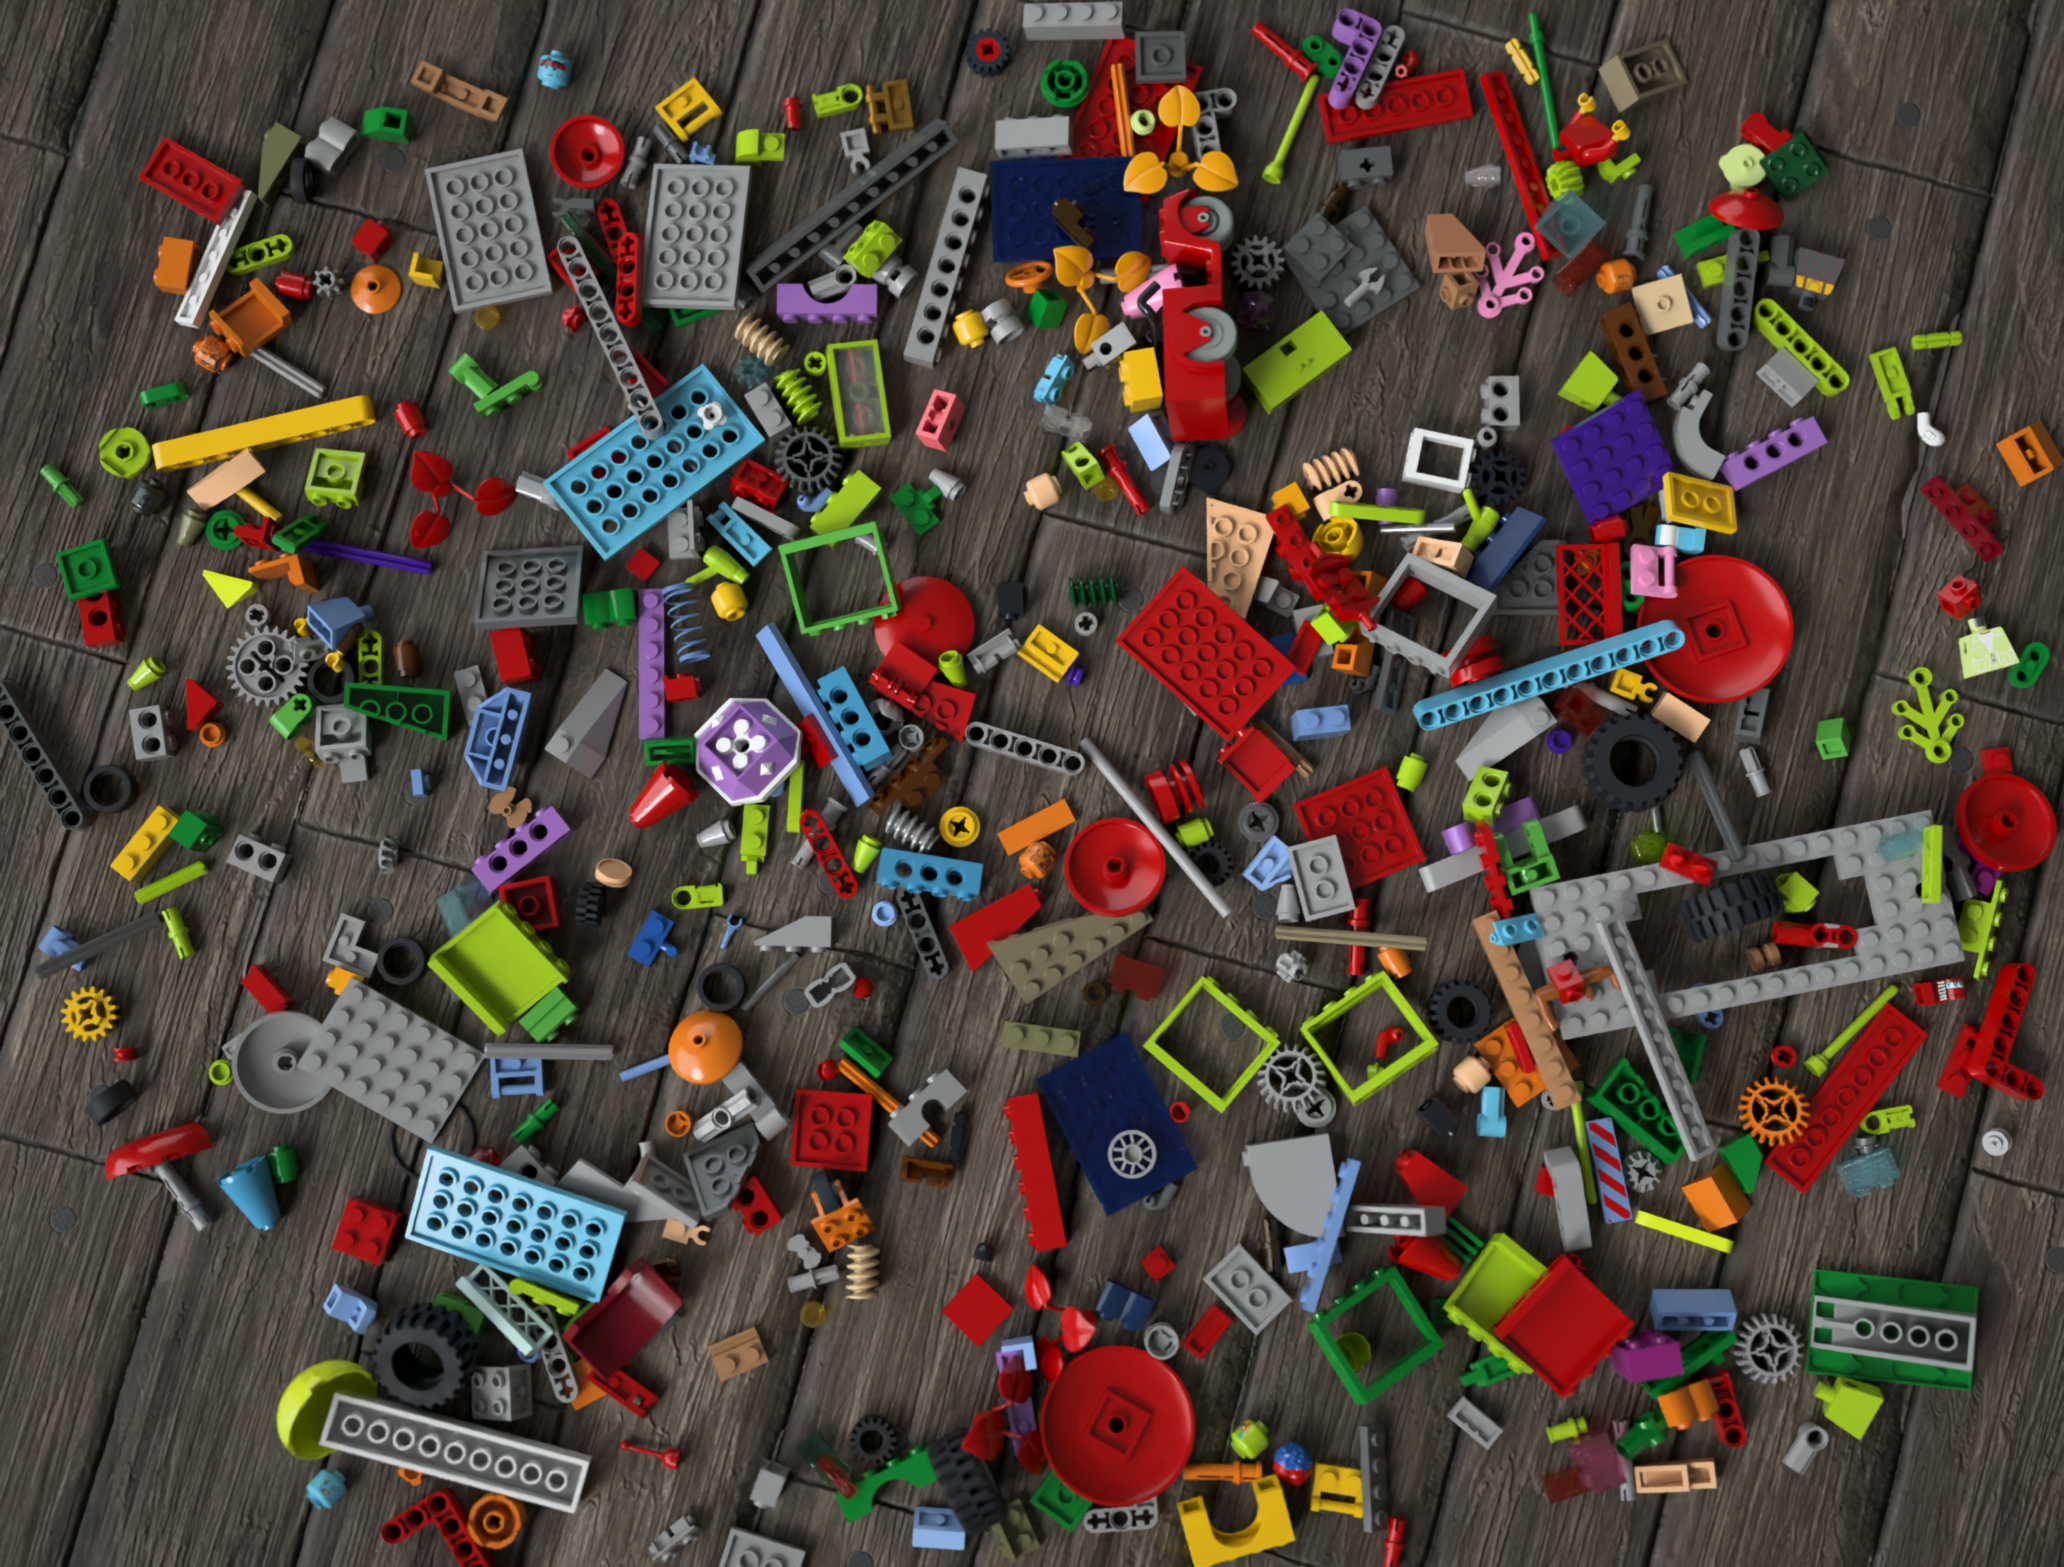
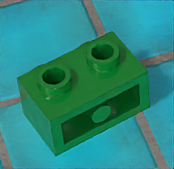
M198 809L196 812L186 810L168 836L188 850L206 853L210 846H214L221 837L220 832L223 827L217 824L219 819L207 811L204 813Z

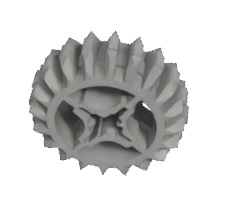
M1288 1044L1284 1045V1052H1280V1049L1277 1047L1275 1049L1276 1056L1271 1054L1268 1058L1270 1062L1265 1061L1262 1065L1266 1070L1257 1071V1075L1262 1077V1079L1257 1080V1085L1264 1087L1260 1090L1261 1096L1268 1095L1265 1099L1267 1104L1276 1100L1274 1103V1109L1276 1110L1283 1104L1284 1113L1289 1112L1290 1106H1293L1295 1113L1299 1112V1105H1302L1304 1110H1308L1307 1101L1315 1105L1317 1100L1313 1095H1323V1092L1317 1087L1326 1086V1082L1320 1079L1326 1077V1072L1319 1070L1323 1067L1322 1061L1315 1062L1317 1059L1316 1053L1308 1056L1309 1048L1307 1047L1301 1053L1299 1052L1298 1044L1294 1045L1293 1051H1290ZM1297 1060L1287 1068L1278 1066L1284 1061ZM1304 1064L1312 1071L1313 1078L1311 1084L1301 1077ZM1272 1073L1282 1080L1279 1094L1271 1086ZM1295 1074L1297 1081L1288 1083L1286 1076ZM1295 1089L1306 1090L1300 1096L1286 1097Z
M1760 1313L1759 1320L1755 1316H1750L1751 1325L1744 1321L1742 1322V1326L1745 1328L1744 1332L1741 1330L1736 1331V1334L1741 1336L1740 1340L1734 1343L1739 1348L1732 1351L1734 1355L1741 1356L1736 1360L1737 1365L1743 1366L1742 1372L1744 1374L1750 1373L1751 1379L1756 1381L1759 1378L1763 1384H1766L1768 1380L1772 1384H1777L1778 1378L1782 1381H1787L1786 1372L1792 1376L1795 1375L1792 1367L1793 1365L1800 1367L1801 1363L1796 1361L1797 1357H1804V1353L1798 1351V1348H1802L1805 1345L1801 1341H1796L1801 1336L1800 1332H1793L1795 1325L1793 1323L1787 1324L1786 1318L1782 1316L1777 1318V1315L1771 1313L1769 1317L1765 1313ZM1770 1328L1778 1329L1782 1333L1785 1342L1775 1341ZM1757 1333H1759L1758 1341L1754 1344H1751L1753 1338L1756 1336ZM1767 1344L1775 1346L1772 1347V1350H1769V1353L1762 1351L1765 1350V1347H1768ZM1782 1353H1785L1784 1358H1783L1782 1361L1778 1364V1358H1779V1356H1780ZM1751 1355L1762 1356L1767 1369L1759 1368L1754 1363Z

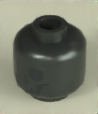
M152 477L149 480H139L129 497L130 502L133 504L132 509L147 517H150L151 514H159L168 499V492L163 488L164 483Z

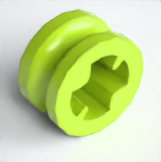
M811 352L805 357V369L811 376L817 377L825 373L827 361L823 354ZM813 359L815 361L821 360V368L817 369L816 367H813L811 369L809 367L812 366L810 361Z

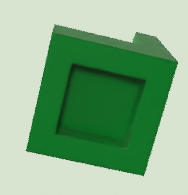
M1035 289L1027 311V317L1038 328L1058 329L1068 302L1056 290Z

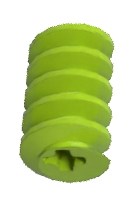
M800 368L787 370L772 380L773 384H777V392H783L781 395L782 400L788 401L786 404L787 408L793 409L792 416L798 418V425L807 423L816 417L819 412L818 409L822 406L821 402L813 403V400L817 397L816 394H807L812 388L811 385L802 386L806 381V377L797 378L801 372Z

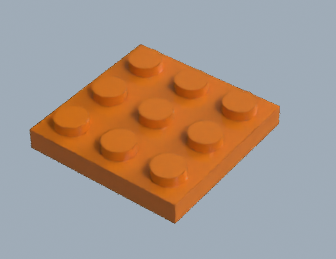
M1513 1016L1483 1038L1477 1040L1473 1045L1481 1057L1491 1066L1490 1070L1500 1085L1505 1088V1092L1514 1106L1518 1108L1546 1088L1537 1068L1536 1071L1529 1074L1522 1073L1504 1029V1025L1516 1022ZM1558 1031L1552 1032L1570 1073L1581 1065L1565 1041L1561 1040Z

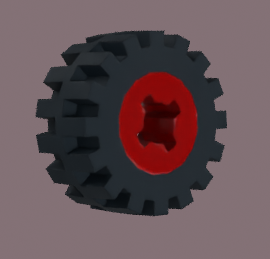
M987 28V31L983 32V29H980L978 34L974 32L971 35V39H968L966 60L969 68L973 69V73L976 75L980 73L983 78H985V75L993 78V74L998 76L1002 70L1005 71L1010 60L1009 43L1003 34H999L998 30L992 32L991 28Z

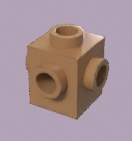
M1472 272L1445 273L1440 289L1441 299L1447 303L1451 310L1468 307L1474 302L1479 282Z

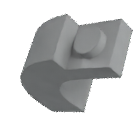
M1703 390L1698 395L1694 394L1691 397L1687 408L1683 406L1676 413L1672 426V443L1679 461L1692 475L1702 480L1711 481L1716 476L1726 456L1708 447L1700 436L1699 421L1713 395Z

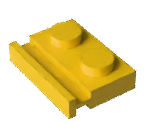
M1038 624L1017 655L1058 684L1079 653Z

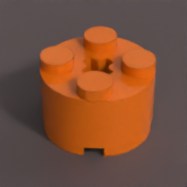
M493 1491L487 1493L471 1509L468 1521V1530L471 1537L477 1544L483 1547L486 1546L492 1549L505 1547L517 1537L526 1523L525 1506L519 1498ZM499 1516L501 1521L495 1522L493 1518Z

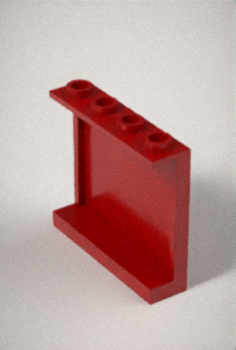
M1560 1254L1490 1330L1525 1364L1533 1369L1558 1396L1564 1399L1566 1396H1572L1578 1390L1579 1386L1577 1384L1584 1377L1588 1378L1597 1369L1595 1365L1602 1358L1606 1359L1613 1353L1615 1349L1613 1346L1620 1339L1624 1340L1631 1334L1633 1330L1631 1327L1635 1323L1591 1283L1566 1256Z

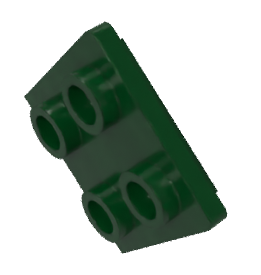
M1802 125L1793 131V138L1759 160V164L1785 201L1830 173L1828 163Z
M1667 1026L1689 1084L1695 1085L1696 1080L1699 1081L1702 1075L1703 1067L1700 1065L1702 1055H1706L1709 1042L1706 1040L1707 1035L1691 1033Z

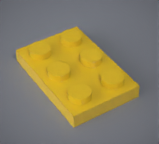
M1667 472L1663 476L1667 520L1731 535L1738 530L1733 487L1672 472Z

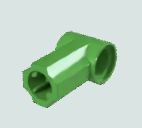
M466 353L448 370L454 378L463 386H468L480 399L500 388Z

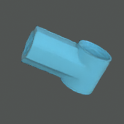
M1484 1086L1482 1088L1480 1113H1478L1476 1124L1478 1136L1505 1137V1088Z

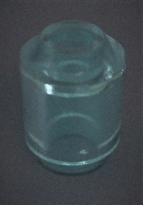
M1907 832L1880 838L1879 844H1877L1879 857L1888 863L1912 857L1920 849L1916 835Z

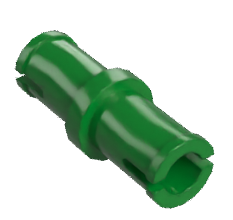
M549 1097L534 1113L530 1112L527 1115L528 1119L511 1133L512 1136L516 1137V1140L523 1145L538 1129L542 1130L545 1127L544 1124L560 1110V1107L555 1105L556 1103Z

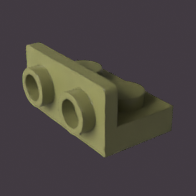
M1020 1497L1006 1503L1008 1516L1005 1520L991 1527L994 1534L999 1533L1002 1540L999 1543L1004 1558H1010L1011 1563L1016 1562L1018 1557L1040 1548V1543Z

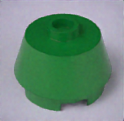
M1057 59L1051 62L1041 76L1040 87L1042 94L1051 104L1060 108H1071L1086 97L1090 87V79L1085 68L1076 60Z

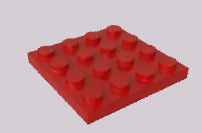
M1387 766L1292 805L1307 842L1336 835L1351 890L1426 860Z

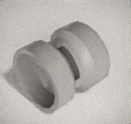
M907 725L899 732V742L906 751L915 752L924 745L925 738L918 726Z

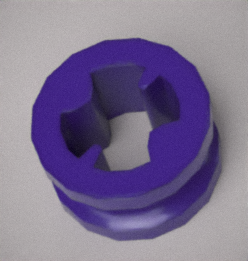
M1073 663L1066 685L1074 684V688H1078L1085 667L1078 668Z

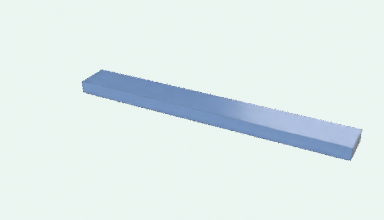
M774 622L767 624L756 635L757 639L803 717L805 718L812 713L838 756L831 764L856 807L864 805L876 795L860 767L857 766L849 748Z

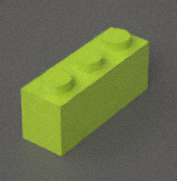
M859 469L855 474L851 472L843 481L844 487L839 493L835 491L826 502L828 506L822 512L820 510L816 512L810 520L812 523L810 526L811 531L816 535L856 526L883 494L882 488ZM843 540L829 543L828 545L835 550Z

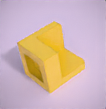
M414 252L409 276L416 284L440 288L445 269L444 262L426 259L420 253Z

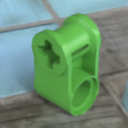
M296 694L270 718L269 722L287 741L291 740L316 715V706H320L319 701L311 695ZM303 701H306V710H302L304 708V705L302 704Z

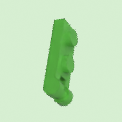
M528 371L473 405L483 418L493 417L501 411L500 408L507 404L517 403L522 399V395L530 390L540 391L543 387V381L536 372Z

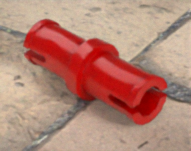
M1390 1516L1388 1537L1384 1539L1386 1550L1382 1567H1390L1391 1561H1393L1392 1567H1399L1401 1550L1405 1548L1403 1537L1407 1519L1400 1516L1399 1525L1396 1527L1397 1516Z

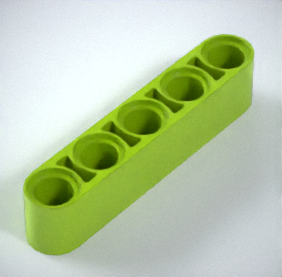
M1762 299L1751 309L1750 322L1778 350L1784 347L1819 380L1815 387L1822 394L1834 397L1848 387L1850 379L1846 371L1772 299ZM1759 308L1766 310L1768 317H1763L1759 312ZM1777 326L1783 327L1786 334H1780L1777 331ZM1795 343L1802 346L1803 353L1796 350ZM1817 361L1821 366V370L1815 369L1812 362ZM1831 378L1838 382V388L1832 386Z

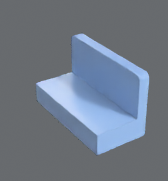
M1162 410L1146 414L1129 427V432L1151 471L1170 461L1172 449L1179 441L1172 442L1169 422Z
M1032 1335L1002 1340V1352L1023 1349L1026 1370L1037 1369Z
M915 1506L912 1543L914 1547L964 1550L965 1531L956 1519L952 1509Z

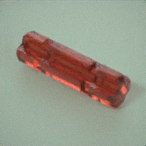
M823 1454L816 1461L818 1467L825 1471L824 1474L838 1490H841L840 1493L845 1499L850 1500L858 1492L855 1486L848 1482L849 1479L836 1464H833V1460L829 1455Z

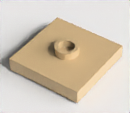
M1681 274L1631 288L1635 306L1640 315L1642 331H1645L1648 336L1694 322Z

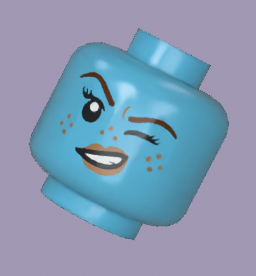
M327 1469L321 1470L307 1485L309 1493L306 1496L321 1510L323 1507L332 1508L347 1492L344 1485L346 1478L336 1469L333 1472Z

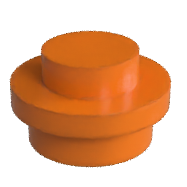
M216 722L205 724L200 731L202 743L208 747L222 745L226 739L225 728Z

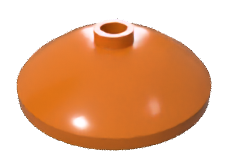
M715 1010L695 1012L682 1020L671 1036L668 1048L670 1063L675 1072L690 1083L704 1085L717 1082L730 1074L738 1064L743 1051V1036L739 1026L729 1015ZM703 1038V1042L697 1045V1041Z

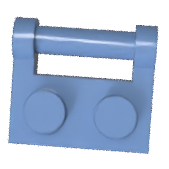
M490 1058L493 1099L502 1098L503 1095L519 1094L545 1096L543 1059ZM535 1077V1083L501 1085V1078Z

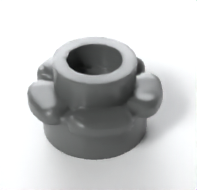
M1863 1134L1855 1137L1856 1144L1854 1147L1860 1149V1153L1875 1152L1876 1147L1880 1146V1142H1877V1136L1874 1134Z

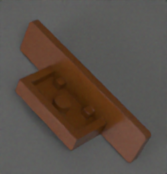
M939 734L930 738L925 743L924 748L917 755L909 759L907 766L890 779L889 785L872 798L868 807L880 816L897 799L914 814L948 778L932 761L949 743Z

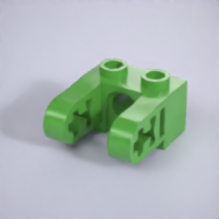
M1536 818L1522 823L1531 852V857L1513 863L1502 832L1493 833L1500 862L1496 863V865H1500L1507 883L1503 886L1508 894L1512 896L1560 879L1553 855L1550 854L1543 830Z

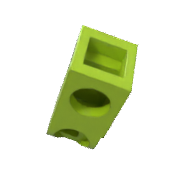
M1079 441L1061 451L1065 462L1080 480L1085 490L1105 479L1098 461Z

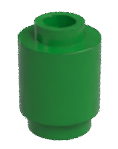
M288 1143L272 1147L273 1152L268 1153L273 1178L276 1177L277 1183L298 1179L297 1172H299L295 1148H289Z

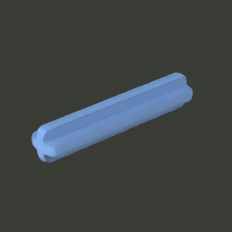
M1669 265L1663 266L1656 273L1660 280L1676 275ZM1685 286L1693 320L1700 328H1704L1712 321V317Z

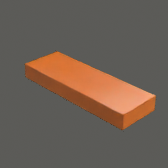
M1062 799L997 833L1008 856L1028 847L1031 843L1037 842L1074 823L1076 820L1065 799Z

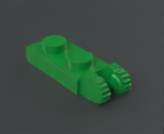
M309 513V515L298 518L273 535L272 543L279 546L283 551L294 555L318 538H322L329 530L330 524L323 521L315 525L317 517Z

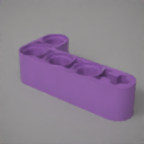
M1352 9L1341 10L1332 29L1335 39L1350 46L1328 96L1331 106L1337 109H1344L1349 105L1382 32L1381 24L1377 20Z
M1529 796L1504 806L1502 817H1497L1494 827H1489L1492 833L1501 831L1502 834H1506L1521 828L1522 823L1534 818L1540 820L1542 818L1533 797ZM1467 821L1441 832L1450 855L1476 846L1473 833L1477 832L1475 822Z

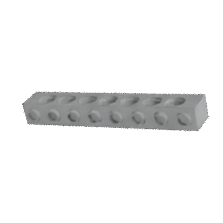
M958 167L903 354L904 361L931 369L934 368L935 362H940L943 348L940 347L942 338H947L950 325L946 324L948 316H953L957 301L953 300L955 292H960L964 278L960 277L962 268L967 269L970 260V254H967L969 245H974L977 231L974 230L976 221L981 222L984 208L981 207L983 198L987 199L990 192L991 184H987L986 174ZM965 195H972L975 197V200L971 203H966L962 198ZM959 218L968 220L965 226H958L955 222ZM953 241H958L962 244L956 250L949 248L948 245ZM947 264L955 267L951 273H945L941 269ZM938 288H945L948 290V293L940 297L935 294V291ZM932 311H938L941 317L937 320H931L928 318V314ZM926 334H930L934 337V340L929 344H925L921 341V338Z

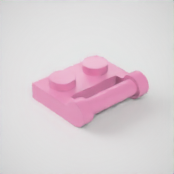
M1633 544L1630 548L1631 594L1660 598H1675L1678 596V588L1675 586L1676 547L1667 546L1663 548ZM1658 558L1664 559V587L1659 586Z

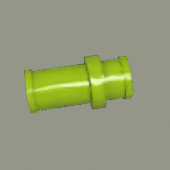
M1583 1416L1576 1419L1570 1417L1567 1418L1566 1422L1545 1427L1551 1444L1569 1437L1575 1439L1579 1437V1434L1588 1433Z

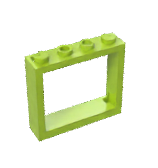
M1384 970L1379 974L1376 972L1372 976L1369 975L1364 980L1365 984L1359 988L1356 986L1350 988L1344 993L1343 999L1337 1003L1332 1001L1323 1008V1013L1317 1017L1314 1015L1308 1017V1020L1302 1023L1303 1026L1300 1028L1302 1036L1354 1107L1360 1105L1439 1050L1438 1042ZM1383 987L1422 1039L1423 1043L1353 1091L1313 1034Z
M1201 976L1142 1046L1216 1110L1222 1113L1281 1042L1276 1039L1279 1035L1267 1025L1264 1029L1257 1023L1260 1018L1251 1010L1243 1011L1237 1006L1240 1001L1229 992L1226 995L1218 989L1221 985L1210 976L1207 978ZM1201 988H1204L1267 1042L1266 1046L1221 1099L1156 1044L1157 1040Z

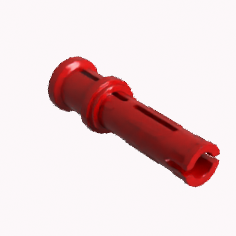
M1262 21L1257 22L1253 27L1251 34L1284 60L1285 67L1294 70L1301 76V81L1307 82L1310 76L1316 72L1319 66L1317 63L1310 62L1302 55L1303 52L1300 49L1294 50L1265 26Z
M1112 443L1099 451L1096 457L1101 458L1108 469V476L1115 478L1139 517L1152 507L1148 504L1127 470L1128 463L1121 459L1115 449L1116 444Z
M1353 898L1356 909L1350 910V918L1347 919L1348 926H1351L1350 931L1366 932V927L1370 925L1368 906L1371 903V899ZM1350 945L1348 974L1365 975L1366 946Z

